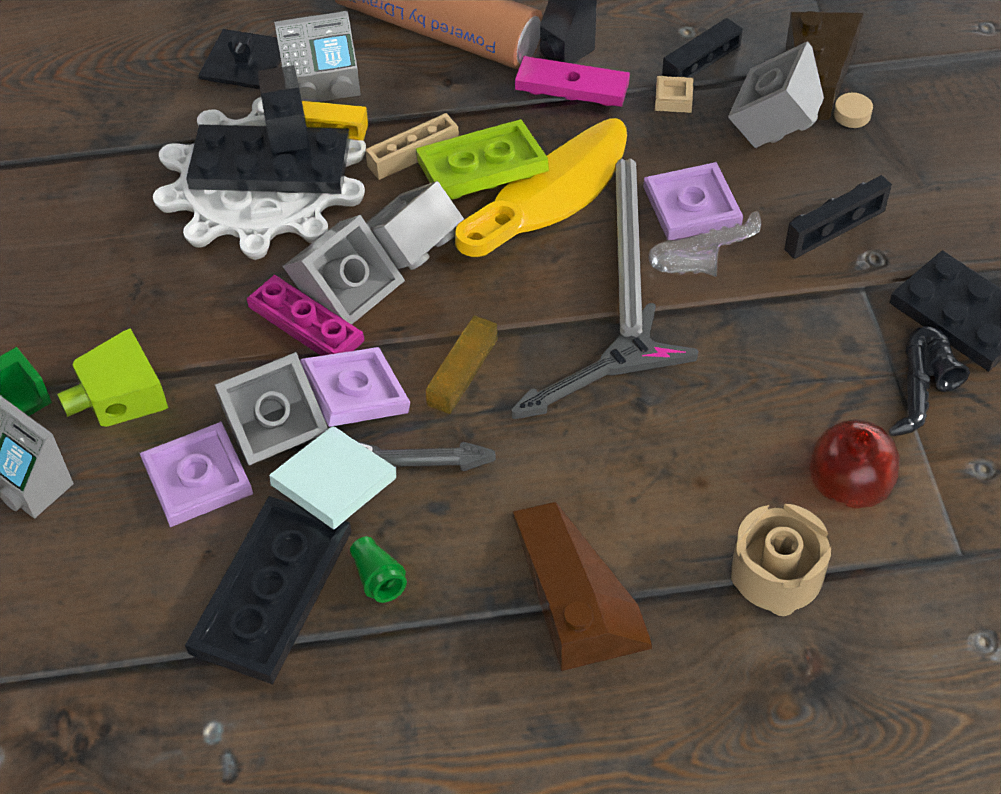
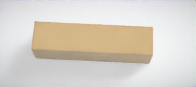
M447 113L442 114L365 149L367 166L378 180L383 179L417 163L415 148L458 137V126Z

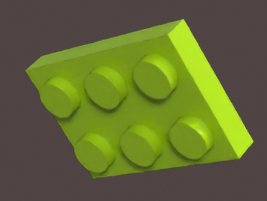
M522 119L415 148L417 161L429 182L438 181L450 199H457L463 195L484 189H492L515 180L528 179L534 175L549 171L547 156Z

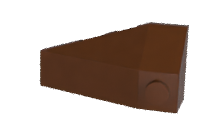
M556 502L513 511V519L561 671L652 649V643L638 604Z

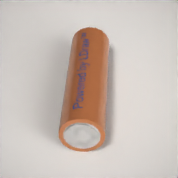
M335 0L337 4L519 70L524 56L534 57L540 43L542 12L512 0Z

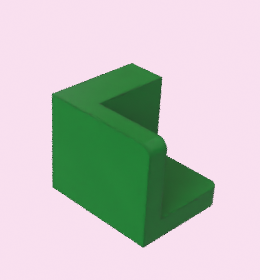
M17 347L0 356V396L27 416L52 403L43 379Z

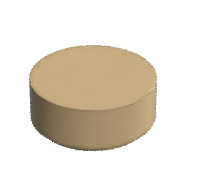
M846 93L836 100L834 117L843 126L849 128L862 127L871 119L873 104L868 97L862 94Z

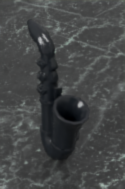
M932 326L919 327L908 337L905 348L906 355H908L909 369L907 374L908 417L900 419L890 428V436L909 434L924 426L927 417L926 412L930 406L929 402H927L929 398L927 389L930 388L929 376L935 377L937 389L943 392L960 387L969 377V368L954 357L948 338L937 328Z

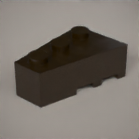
M791 12L786 51L807 41L812 46L824 96L817 114V120H830L844 77L848 72L851 58L857 47L864 13Z

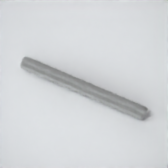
M630 158L628 160L620 159L616 163L620 333L624 337L631 335L638 337L642 333L637 172L636 162Z

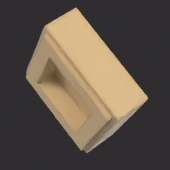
M657 76L655 111L691 113L693 78Z

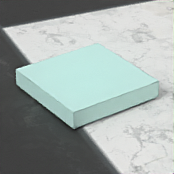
M331 426L269 476L271 486L329 527L335 529L396 479V467L336 427Z

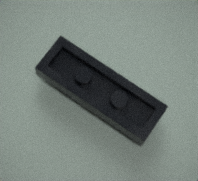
M880 175L867 183L862 182L858 184L853 190L838 198L829 199L821 207L807 214L798 215L789 223L784 250L793 259H796L885 212L892 184L884 176Z

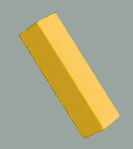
M302 101L307 127L349 128L350 139L364 140L368 127L366 107Z

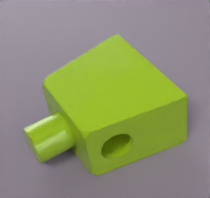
M131 328L75 359L72 366L79 385L57 394L67 417L91 407L100 426L104 427L160 412L168 408L161 383Z

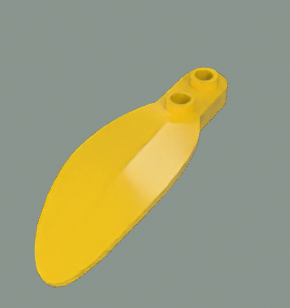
M617 118L604 120L548 154L549 171L534 175L528 179L509 182L500 191L494 202L489 203L457 225L455 232L456 248L462 254L470 257L484 256L519 233L550 226L583 209L606 187L616 171L617 161L623 157L627 138L625 124Z

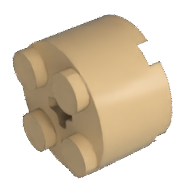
M784 504L783 508L768 509L769 505H766L749 513L739 527L732 560L731 580L740 593L751 603L770 610L778 616H787L795 610L808 605L819 594L831 557V547L825 525L812 512L791 504Z

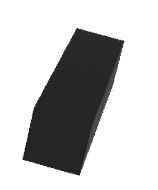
M725 18L664 57L662 75L692 78L741 46L743 28L730 19Z

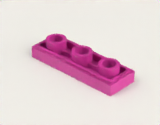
M524 56L515 79V90L526 91L536 95L545 94L564 97L568 100L595 102L604 106L622 107L629 85L630 73Z
M275 274L246 298L250 309L320 356L354 351L364 342V335L361 330Z

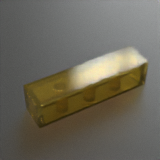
M475 315L472 317L426 388L428 406L448 414L452 413L498 340L496 323Z

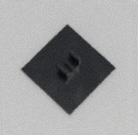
M223 29L198 75L199 79L260 89L258 71L278 68L281 62L277 37Z

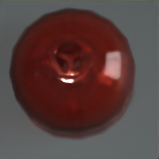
M859 419L847 420L826 429L813 448L809 470L813 484L829 500L832 501L833 498L838 502L846 503V507L855 509L873 507L886 500L892 493V489L898 480L900 455L896 443L883 428L869 421Z

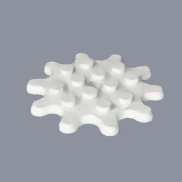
M259 97L253 102L252 111L245 118L238 120L229 119L219 110L212 109L199 114L197 124L198 126L199 124L266 126L262 99ZM350 139L346 167L356 164L363 159L366 152V144L363 140ZM172 143L162 147L159 151V158L167 169L181 173V176L176 182L158 188L153 194V201L161 211L166 213L183 210L194 213L193 219L184 227L183 231L185 239L192 246L204 247L215 238L229 234L240 238V248L248 258L257 260L267 254L270 240L279 234L287 232L296 233L308 243H313L328 231V223L320 213L325 208L333 205H358L363 199L365 188L360 181L344 176L342 194L193 190L188 188L186 177L194 144L182 145Z

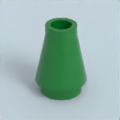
M361 537L352 544L350 554L355 561L365 594L381 603L392 601L401 595L407 585L405 568L379 547L371 537Z

